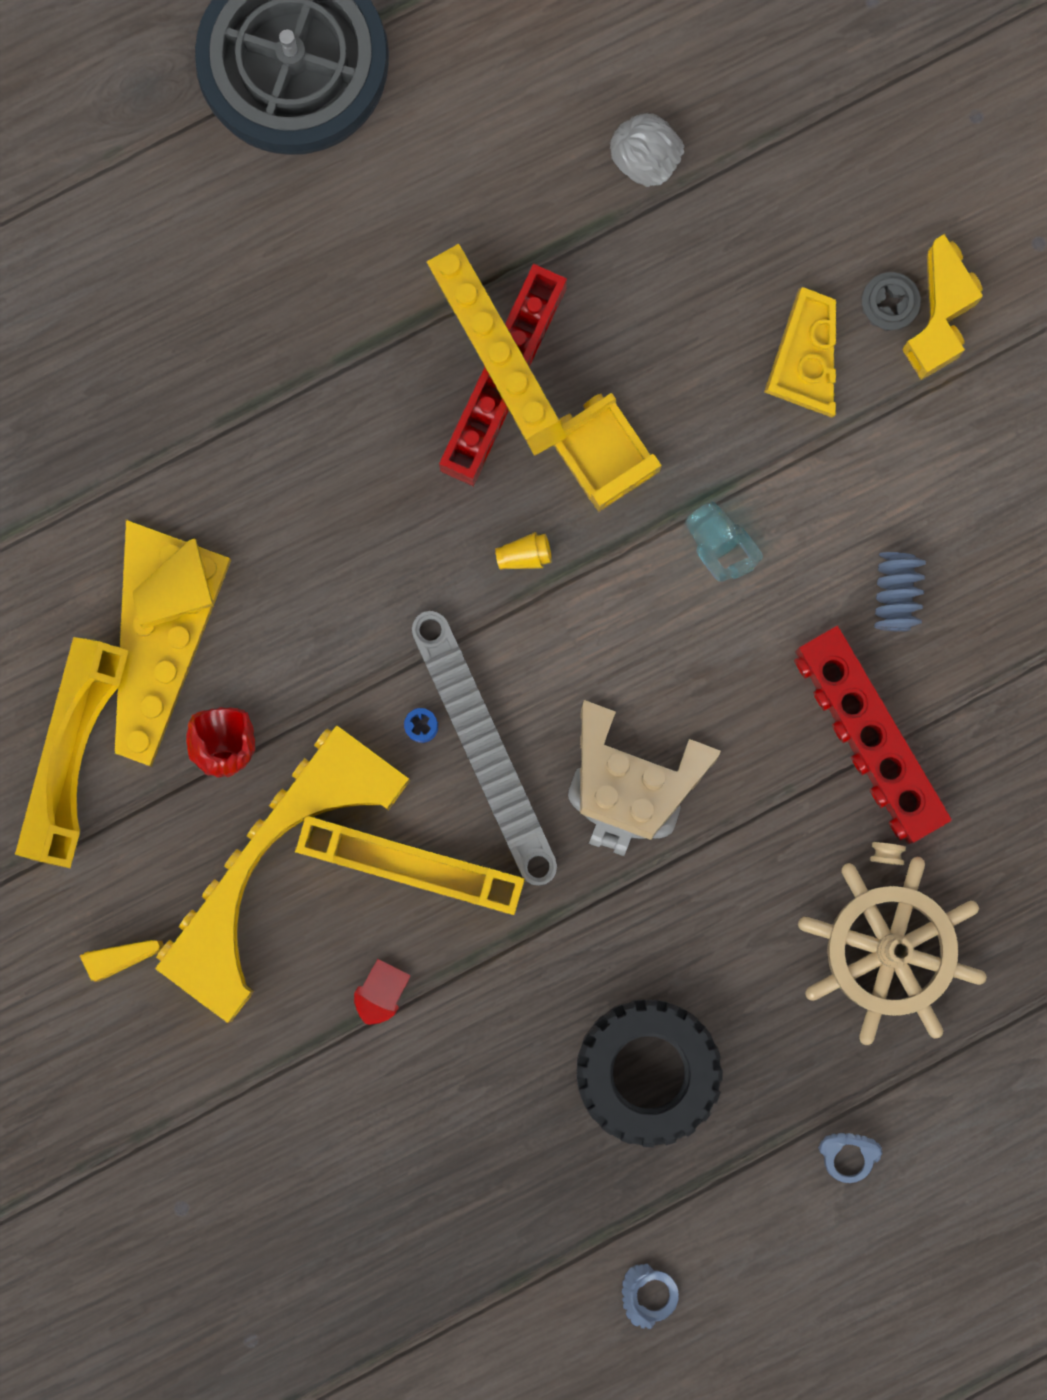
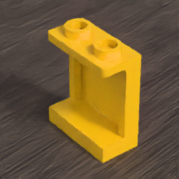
M612 393L605 397L602 394L592 397L583 405L585 410L575 417L567 414L560 418L559 421L567 438L554 445L598 512L658 474L662 466L654 453L650 455L617 406L616 398Z

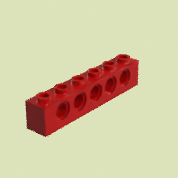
M534 263L505 322V326L529 368L567 287V278ZM485 367L439 462L440 472L473 487L509 413L504 400Z
M838 625L799 647L795 651L798 658L794 660L797 669L804 679L811 678L817 689L813 692L817 703L823 711L829 709L836 722L832 724L834 732L842 743L848 742L855 753L851 756V760L861 776L867 774L874 786L870 788L871 795L880 808L886 806L893 818L889 821V825L898 840L905 839L907 844L914 843L951 822L952 819ZM833 663L839 667L841 677L838 682H830L824 678L822 673L824 664ZM845 695H852L858 699L860 709L857 714L851 715L843 710L841 701ZM864 727H871L878 733L879 740L875 747H868L861 741L860 734ZM884 759L893 761L897 766V775L893 780L884 778L880 773L879 767ZM904 791L912 793L916 798V807L912 812L904 811L899 805V796Z

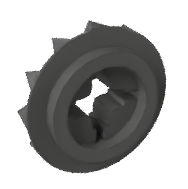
M887 272L874 277L866 285L861 297L863 313L870 320L871 325H876L884 331L901 330L909 325L918 315L921 305L920 293L914 282L905 275L895 272ZM886 291L887 294H890L891 298L900 299L904 297L896 305L895 314L891 312L889 307H877L884 302Z

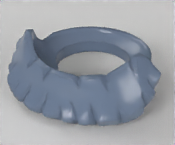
M852 1133L828 1135L824 1137L818 1147L820 1153L824 1156V1163L828 1173L834 1179L844 1183H855L864 1179L871 1172L874 1163L878 1162L882 1155L881 1145L876 1143L874 1139ZM844 1145L860 1147V1151L864 1156V1166L855 1175H843L834 1167V1158Z
M637 1264L629 1268L622 1283V1295L624 1296L622 1300L624 1302L623 1307L627 1310L626 1315L635 1326L638 1327L640 1325L643 1329L645 1327L652 1329L656 1321L664 1320L675 1310L679 1296L678 1288L669 1275L662 1271L653 1270L648 1264H640L639 1266ZM651 1280L663 1281L669 1290L668 1302L659 1310H649L643 1305H639L637 1301L638 1289Z

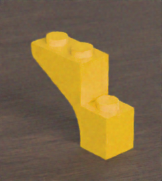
M945 234L934 241L927 253L930 317L927 327L917 336L907 341L902 349L921 380L955 361L965 351L962 346L964 345L962 334L956 326L952 325L950 327L948 322L976 306L983 297L981 293L983 288L978 277L973 272L968 273L962 263L963 255L954 241L949 242Z

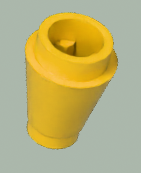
M534 532L495 549L500 570L544 568V564L552 563L551 549L546 534L537 535Z

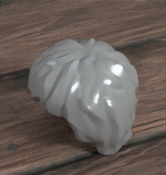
M653 113L640 114L623 122L614 132L610 141L611 156L614 163L631 180L646 187L661 185L663 182H666L672 176L673 171L681 162V156L684 154L683 141L665 120Z

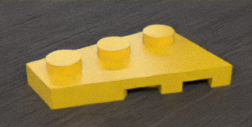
M804 287L798 290L764 391L767 394L829 417L836 416V402H834V383L836 382V368H834L836 299Z

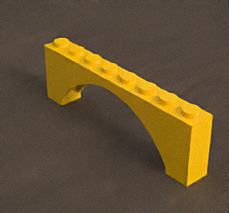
M337 725L333 731L327 728L321 734L314 745L318 751L310 761L304 758L293 772L292 777L296 779L288 791L282 788L269 805L273 809L265 822L259 819L248 832L247 837L251 841L243 851L236 849L224 865L228 869L227 873L220 882L214 879L201 896L206 900L198 912L192 909L179 925L183 932L175 942L168 940L156 956L160 960V963L155 968L157 971L227 1023L234 1020L254 993L247 986L241 967L238 949V919L245 887L261 857L288 830L303 822L306 816L314 817L331 810L359 805H381L389 811L410 782L408 777Z

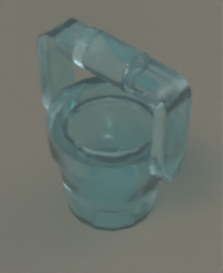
M712 501L701 506L685 521L686 527L698 546V556L713 577L720 582L730 578L737 579L752 572L754 567L763 558L762 552L746 530L735 524L716 502ZM739 544L749 558L740 560L724 569L717 559L729 553Z

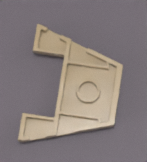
M584 700L580 711V719H582V733L580 736V814L652 840L676 811L684 798L695 788L709 768L715 764L721 751L689 739L677 772L604 745L616 712Z

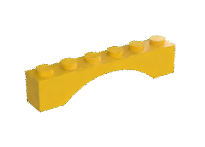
M457 244L426 261L533 455L535 456L566 439L567 436L558 417L461 246Z
M73 637L15 855L71 868L80 835L77 817V786L82 756L91 730L100 712L120 685L129 650L100 641Z
M309 816L305 817L295 851L299 854L511 915H515L525 878L397 843Z

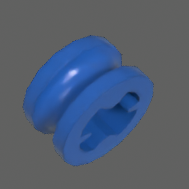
M425 708L414 709L407 714L404 720L405 732L415 742L425 743L431 741L438 732L437 718L431 711ZM417 716H419L420 720H422V716L430 718L427 723L430 731L425 735L422 731L420 735L413 733L415 726L412 721Z

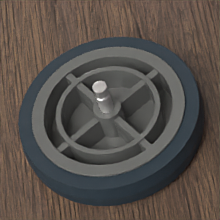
M211 0L200 21L197 32L195 65L200 89L207 104L219 121L232 134L249 145L264 151L284 155H302L322 151L337 145L350 137L367 121L379 103L384 90L389 65V49L383 23L371 0Z

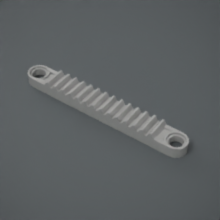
M423 612L416 617L412 625V633L417 647L522 877L531 885H545L553 879L557 870V863L448 622L438 612ZM429 620L438 622L442 629L440 636L432 641L425 640L420 635L421 625ZM536 856L544 857L549 862V872L541 878L531 876L527 869L530 859Z

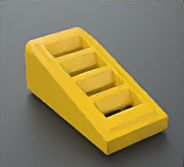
M149 940L85 952L80 955V958L91 981L99 982L159 953L164 943L163 941Z

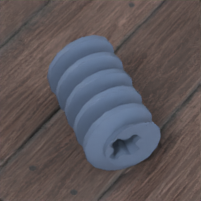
M879 553L881 558L888 561L880 563L878 570L888 576L878 578L877 585L886 589V591L879 592L876 595V600L885 605L876 608L875 614L885 620L876 622L874 628L884 631H910L912 626L922 624V620L912 616V612L923 609V605L914 602L913 597L924 594V590L914 587V582L925 580V575L915 572V568L926 565V561L907 553Z

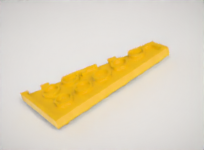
M126 520L120 648L129 651L117 694L115 753L152 767L214 606L180 615L178 619L145 629L140 626L134 604L133 591L185 545L186 542ZM198 546L213 604H215L231 559Z

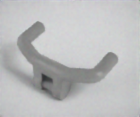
M581 768L576 770L568 792L571 804L579 812ZM680 805L653 838H664L673 832L681 810ZM585 816L596 824L589 841L591 845L597 847L603 845L614 849L613 853L624 856L631 838L647 839Z

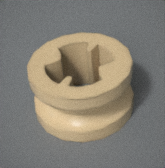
M872 842L875 854L871 856L870 861L904 865L901 853L906 851V846Z

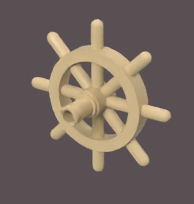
M914 857L911 860L903 887L888 886L868 890L856 867L851 863L843 865L842 874L855 898L845 905L833 924L810 917H802L798 922V926L802 931L828 939V961L832 975L809 986L805 992L806 997L811 1001H815L840 988L850 1000L866 1009L867 1012L859 1037L860 1042L864 1045H871L873 1043L882 1014L893 1016L917 1012L929 1035L934 1039L940 1038L943 1035V1028L930 1004L944 993L953 977L977 985L985 983L987 978L984 971L957 963L958 942L953 926L977 914L979 911L978 904L975 901H968L945 913L934 900L918 892L925 867V862L921 857ZM898 902L891 930H889L876 904ZM914 907L924 914L930 922L905 935L912 908ZM861 913H864L877 938L849 930ZM938 936L940 957L913 949L925 941ZM845 944L873 953L847 966ZM908 964L935 971L934 976L923 989H921ZM879 967L872 994L860 987L855 979ZM894 971L909 997L897 1000L886 999Z

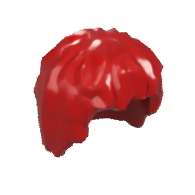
M220 707L193 714L188 722L186 733L189 759L206 775H212L217 778L223 776L231 777L245 768L255 752L254 728L248 712L239 708Z

